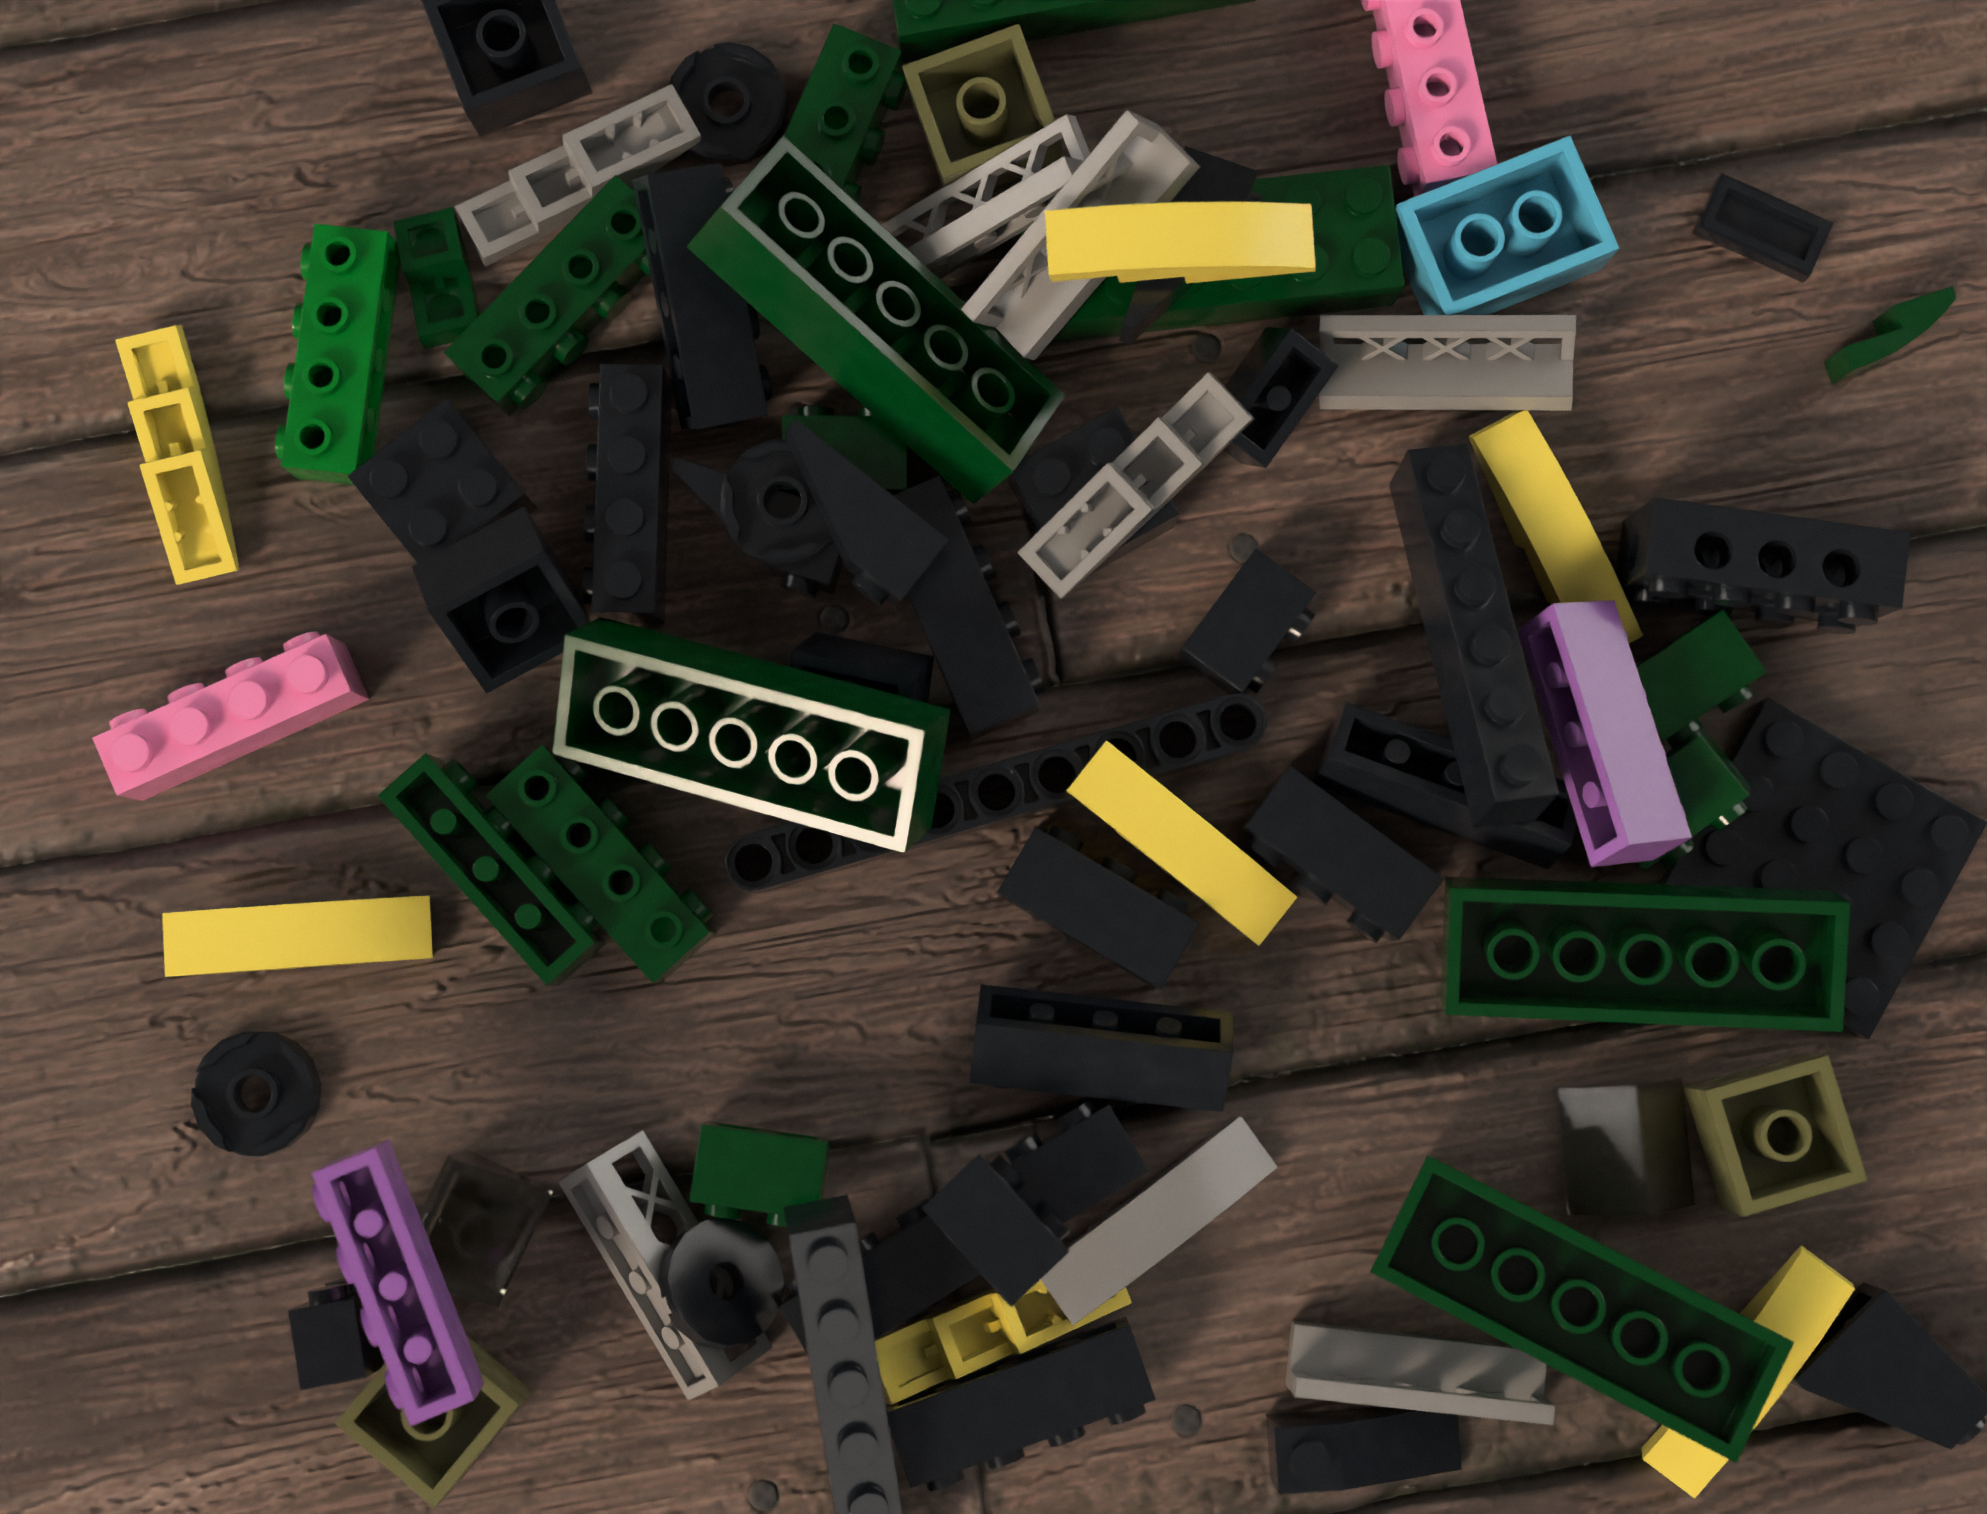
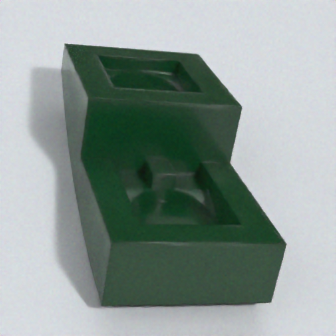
M453 207L393 221L402 273L410 287L418 338L425 349L453 343L480 315L458 219Z
M1953 286L1895 304L1872 322L1878 336L1845 346L1823 362L1831 385L1852 378L1874 367L1930 328L1957 298Z

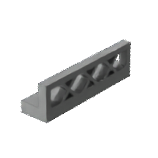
M1126 110L961 310L972 322L996 328L1024 358L1035 360L1105 279V277L1058 282L1051 281L1048 274L1045 211L1109 205L1170 203L1200 166L1158 124Z
M1068 114L1062 116L881 224V226L893 237L910 228L925 233L921 241L910 246L907 250L939 279L945 277L1027 230L1090 155L1076 117ZM1063 138L1071 158L1064 156L1041 170L1048 146ZM1028 159L1026 167L1018 165ZM1008 170L1023 175L1021 182L991 199L999 175ZM978 188L976 196L969 194ZM959 199L973 204L970 212L943 227L950 204ZM930 217L928 224H924L921 222L926 218Z
M1320 315L1319 334L1321 352L1338 365L1319 393L1320 409L1572 411L1576 315ZM1334 338H1360L1365 342L1362 344H1335ZM1406 338H1423L1428 342L1424 344H1407L1402 340ZM1470 338H1487L1491 342L1487 344H1469L1466 340ZM1534 338H1561V344H1533L1529 341Z
M643 1130L558 1182L688 1401L720 1386L773 1348L763 1332L751 1342L746 1343L747 1349L729 1360L723 1349L718 1350L695 1344L676 1329L668 1316L672 1312L667 1306L666 1297H661L659 1277L663 1257L671 1245L659 1242L651 1230L653 1210L671 1217L677 1227V1236L698 1224V1221ZM632 1152L645 1174L643 1191L626 1187L612 1163ZM715 1266L710 1274L711 1288L719 1298L729 1300L733 1293V1280L725 1269Z
M1291 1321L1285 1385L1294 1397L1554 1425L1555 1405L1544 1397L1547 1364L1509 1344Z

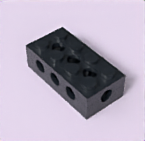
M1654 497L1622 521L1616 576L1626 595H1633L1632 604L1637 606L1668 608L1671 601L1694 604L1693 612L1700 615L1712 616L1724 610L1728 616H1731L1734 609L1756 612L1755 621L1764 624L1792 625L1794 624V618L1817 621V630L1851 634L1855 633L1856 627L1860 625L1877 624L1878 618L1902 609L1910 532Z

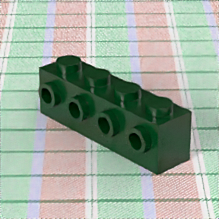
M833 23L784 136L858 204L862 187L856 184L864 163L873 166L876 162L885 139V131L880 129L888 108L893 111L898 110L905 96L907 85L902 68L901 50Z
M615 175L445 350L444 354L509 417L518 407L524 410L535 403L546 389L547 382L544 380L561 363L569 365L575 361L589 343L587 335L603 319L611 321L616 318L630 302L632 297L630 291L645 275L651 277L635 192Z
M541 745L485 796L653 984L662 983L717 934L707 923L715 914L690 887L682 894L665 876L673 869L671 864L649 841L641 847L637 845L624 830L631 823V820L607 794L599 801L583 784L590 777V774L579 761L555 755L552 749Z
M425 753L385 788L378 797L546 986H560L606 944L596 932L601 925L577 898L571 903L554 885L560 879L535 851L528 856L516 843L513 837L518 832L494 805L487 810L473 795L472 791L478 786V783L456 759L452 758L445 763L442 759Z

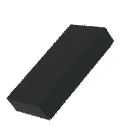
M1721 173L1713 184L1692 234L1803 283L1810 277L1833 226V222Z

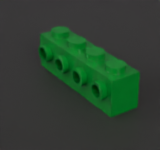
M314 224L312 243H305L302 249L301 274L303 279L306 280L303 303L298 302L296 304L292 318L293 335L298 340L295 363L290 362L287 365L284 376L285 397L290 400L287 423L279 425L275 441L276 455L281 460V467L297 479L354 485L348 478V475L375 455L401 265L397 242L387 231Z

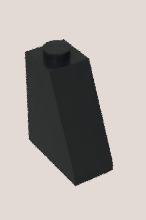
M1865 1282L1851 1294L1817 1347L1790 1382L1808 1392L1948 1449H1952L1956 1444L1961 1445L1972 1440L1980 1433L1986 1423L1984 1416L1987 1414V1394L1887 1290Z

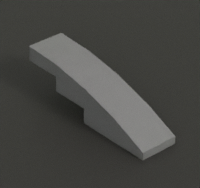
M673 85L666 86L562 135V146L509 170V181L456 205V215L484 266L486 267L567 225L615 175L627 186L632 187V180L653 174L701 141V134Z
M1208 372L1162 418L1158 417L1112 463H1107L1017 553L1060 599L1064 598L1165 506L1255 418L1212 373Z
M1239 1115L1140 1186L1139 1191L1089 1226L1086 1233L1067 1246L1070 1249L1069 1253L1040 1280L1072 1325H1074L1192 1237L1278 1168V1166L1241 1115Z

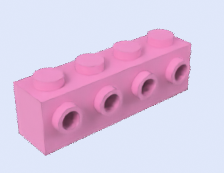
M1361 0L1365 11L1373 10L1377 31L1372 33L1373 57L1378 69L1386 68L1390 89L1385 91V110L1390 126H1399L1403 148L1398 149L1397 159L1403 184H1412L1414 197L1497 165L1461 1Z
M316 631L308 632L284 643L283 649L285 652L266 661H262L260 657H254L230 666L225 670L227 678L205 687L203 683H195L175 690L167 696L169 704L147 713L146 709H136L115 717L109 722L111 730L99 734L92 739L116 795L141 801L146 800L370 700L346 644L327 634L320 636Z

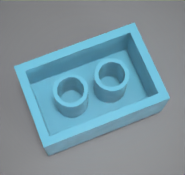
M1571 136L1401 202L1395 208L1402 265L1424 315H1490L1602 270L1620 249Z

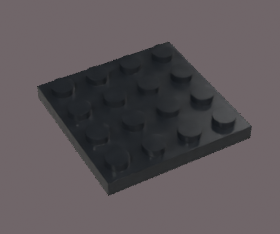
M1766 698L1760 701L1729 757V760L1750 785V796L1742 801L1746 805L1747 810L1729 825L1718 831L1709 824L1692 836L1691 841L1695 844V847L1667 868L1659 884L1833 890L1849 901L1850 915L1843 1029L1860 1039H1870L1987 822L1774 700Z

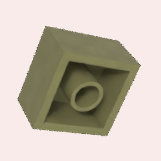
M1019 24L902 66L908 93L942 187L959 179L1055 121ZM1061 139L1048 146L1041 170L1063 157ZM1028 159L1018 165L1026 167ZM1008 170L998 176L995 187L1019 179L1023 175ZM978 188L969 194H977Z
M1801 1053L1684 1087L1721 1210L1745 1217L1868 1181L1829 1055Z
M467 1335L466 1337L485 1383L475 1400L410 1426L404 1409H398L390 1397L385 1381V1371L388 1368L386 1363H384L335 1423L433 1508L454 1490L533 1394L531 1389Z

